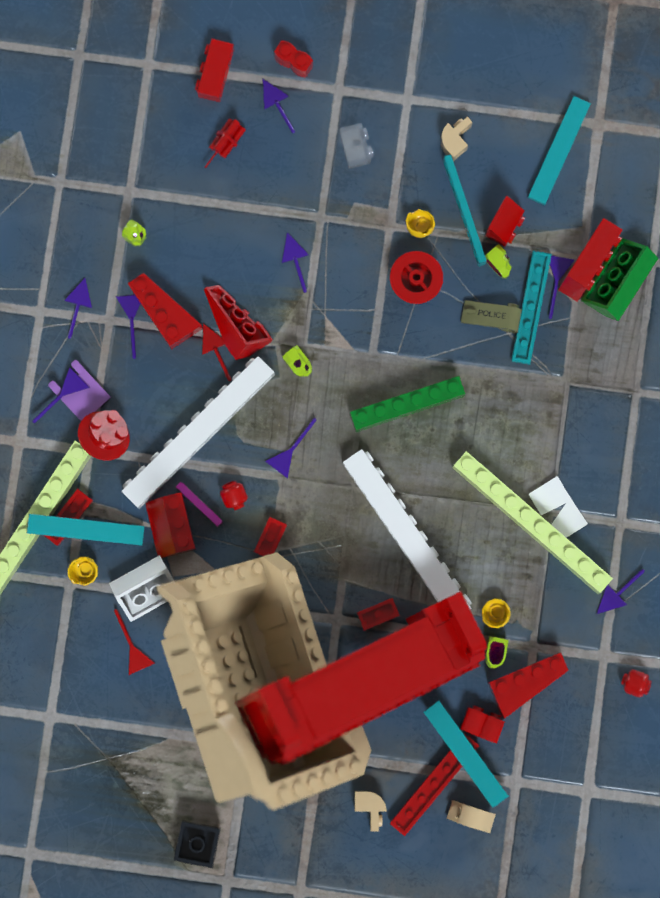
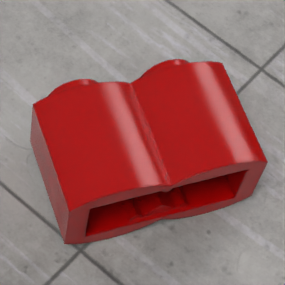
M281 41L274 51L275 60L280 65L291 68L300 77L306 78L313 68V59L307 53L297 51L294 45L287 41Z
M474 705L472 708L467 707L459 729L497 744L505 721L501 720L502 716L492 712L490 715L483 713L484 709Z

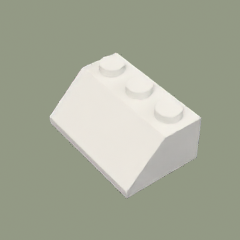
M159 555L110 582L109 585L128 619L132 622L168 602L159 594L157 586L174 582V579Z

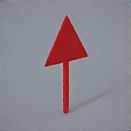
M203 323L202 355L214 350L228 381H231L230 374L217 349L225 345L223 338Z

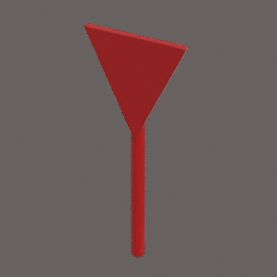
M115 609L114 613L130 646L129 675L155 664V662L133 645L118 610Z

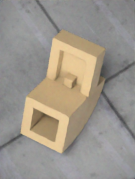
M466 117L464 120L462 118L453 125L454 128L448 123L443 129L441 147L446 155L451 154L453 161L468 148V145L460 136L472 126L473 122L469 117Z
M355 791V812H370V830L379 831V827H382L383 824L382 815H379V811H386L383 799L371 791Z
M452 800L447 819L490 833L496 814Z

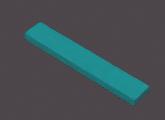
M573 96L530 191L529 199L545 206L591 103Z
M450 154L444 157L443 163L477 265L482 266L486 264L487 260Z
M533 250L511 362L531 364L552 256L550 253Z
M29 514L26 533L142 545L145 526Z
M437 701L423 712L492 808L509 797L440 701Z

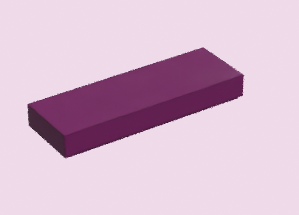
M180 482L176 486L218 528L223 524V521L186 485Z

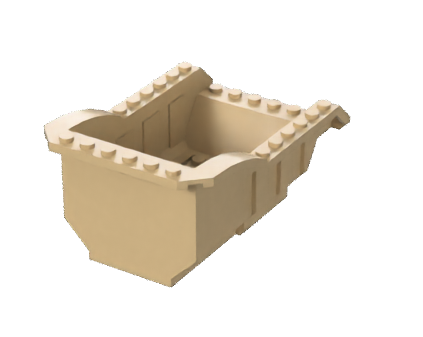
M276 552L157 586L159 594L170 602L173 611L164 631L166 639L161 640L182 709H187L212 791L218 803L251 794L253 798L262 800L267 804V807L274 810L364 775L371 748L362 726L333 739L331 742L282 766L279 763L271 765L260 756L234 703L283 677L288 676L292 683L327 666L295 566Z

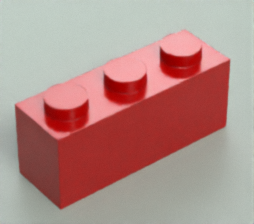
M211 39V43L206 45L205 55H207L205 62L202 61L200 73H202L201 80L197 79L195 86L198 97L216 102L221 101L234 53V44Z

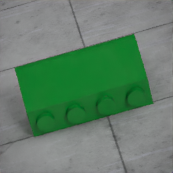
M624 238L621 239L617 247H614L612 250L613 254L608 262L605 261L603 264V270L599 276L596 275L595 283L589 291H586L581 299L586 305L616 321L620 320L658 260V257L648 246Z

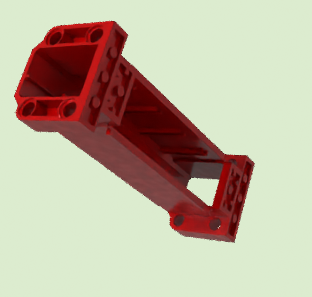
M460 591L408 617L406 620L409 626L292 683L289 677L286 676L234 702L260 756L271 765L279 763L282 766L331 742L333 739L479 667V662L485 659L487 644L462 592Z

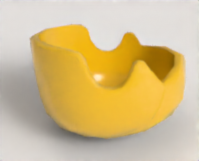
M421 209L412 213L409 212L405 220L407 230L416 238L430 235L435 228L434 217L428 211Z
M78 557L68 567V577L73 584L89 585L95 581L98 575V566L89 557Z
M494 598L489 600L482 608V621L491 628L503 627L510 620V607L502 599Z

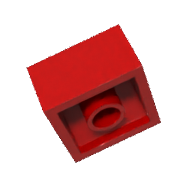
M506 196L492 220L485 237L506 247L507 243L511 244L516 236V233H514L517 226L521 227L525 220V217H523L525 210L510 197Z

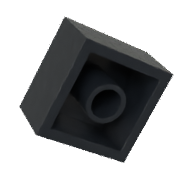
M183 820L179 831L174 861L213 868L221 828Z

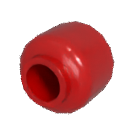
M236 480L228 482L222 486L220 491L221 499L226 508L238 510L245 506L244 502L247 501L248 495L242 483L236 482Z
M633 669L629 674H624L621 684L624 685L625 693L641 698L648 694L652 681L649 680L648 674Z

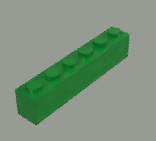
M460 376L351 411L350 417L355 432H359L465 396V391Z

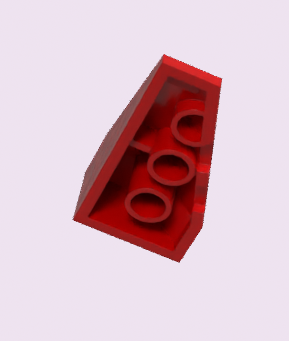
M220 285L205 287L204 292L224 344L235 360L250 357L272 342L273 339L259 321L255 323L248 316L249 312L246 309L241 310L235 304L236 300Z

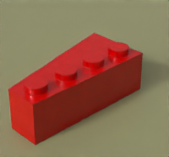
M603 218L566 276L559 291L578 302L586 289L589 291L595 283L592 279L594 275L599 276L603 270L602 262L604 260L608 262L613 254L611 251L612 246H618L622 239L619 235L623 229Z
M144 273L128 283L130 289L171 350L203 329L196 319Z
M557 653L488 682L502 718L508 717L569 670L562 654Z

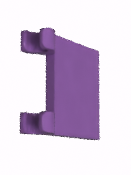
M74 360L71 366L90 388L65 395L61 400L82 421L86 415L96 412L111 397L77 360ZM51 381L48 384L57 396L61 393L62 389L55 381Z

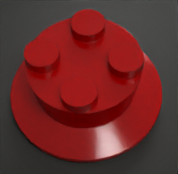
M411 251L403 254L394 262L390 271V284L394 293L403 301L411 304H422L432 300L439 293L443 284V271L439 262L430 254L421 251Z
M116 410L92 412L86 415L78 426L80 445L89 455L96 459L104 461L115 460L121 457L128 449L130 436L127 424Z

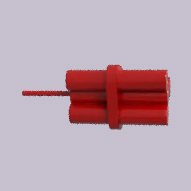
M229 118L223 128L217 131V136L209 145V148L215 151L205 168L217 153L225 159L233 147L236 148L238 140L246 131L239 121Z

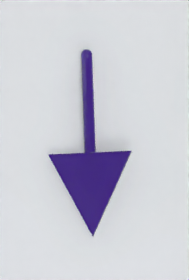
M263 79L264 110L275 104L291 132L295 133L293 126L279 104L281 100L289 96Z
M287 232L282 263L294 260L303 292L306 293L307 289L298 258L308 256L309 254Z
M85 278L64 300L76 304L68 339L72 337L80 305L92 308Z
M640 570L617 593L607 585L597 614L626 606L627 604L619 595L638 579L645 570Z

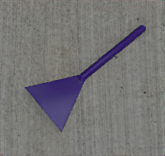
M551 256L550 267L555 283L549 319L553 317L558 282L574 262V259Z
M135 295L118 296L116 298L130 320L132 358L136 359L134 318L140 302Z
M69 367L61 393L32 422L36 423L63 396L90 387Z
M313 418L289 450L265 461L287 479L293 451L314 425L316 418Z

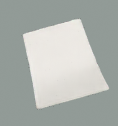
M558 476L529 493L531 500L541 515L565 504L551 525L566 538L588 524Z

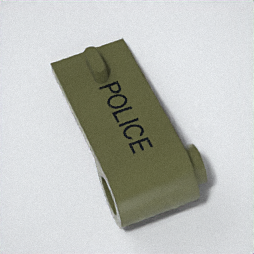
M465 300L461 323L494 327L505 332L518 333L522 309L519 308V305L508 303L505 306Z

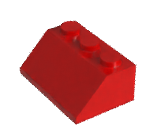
M181 492L145 503L157 556L160 555L161 558L196 550Z

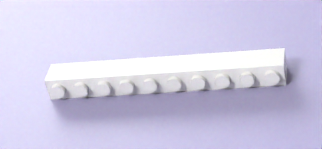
M259 356L256 359L251 358L245 364L247 368L242 373L238 371L232 377L233 381L228 386L225 384L218 391L219 395L215 399L211 398L204 405L206 408L201 413L198 411L192 416V422L188 426L183 425L177 433L179 435L174 440L170 438L164 444L165 449L161 453L156 452L150 458L151 462L147 466L143 465L136 472L137 476L133 480L129 479L122 486L124 488L122 490L124 495L138 509L275 375L274 371Z
M361 449L346 459L343 465L436 601L440 602L460 592L459 588L461 586L455 578H450L448 575L450 570L446 564L439 562L437 559L439 554L435 548L428 546L426 543L428 538L422 530L419 532L415 527L417 522L411 514L408 516L404 511L406 506L402 500H397L393 495L395 490L391 484H386L382 479L384 474L380 468L377 467L375 469L371 463L374 460L369 452L366 451L364 453ZM464 594L463 596L469 608L472 609L470 607V604H472V602L470 601L468 596Z

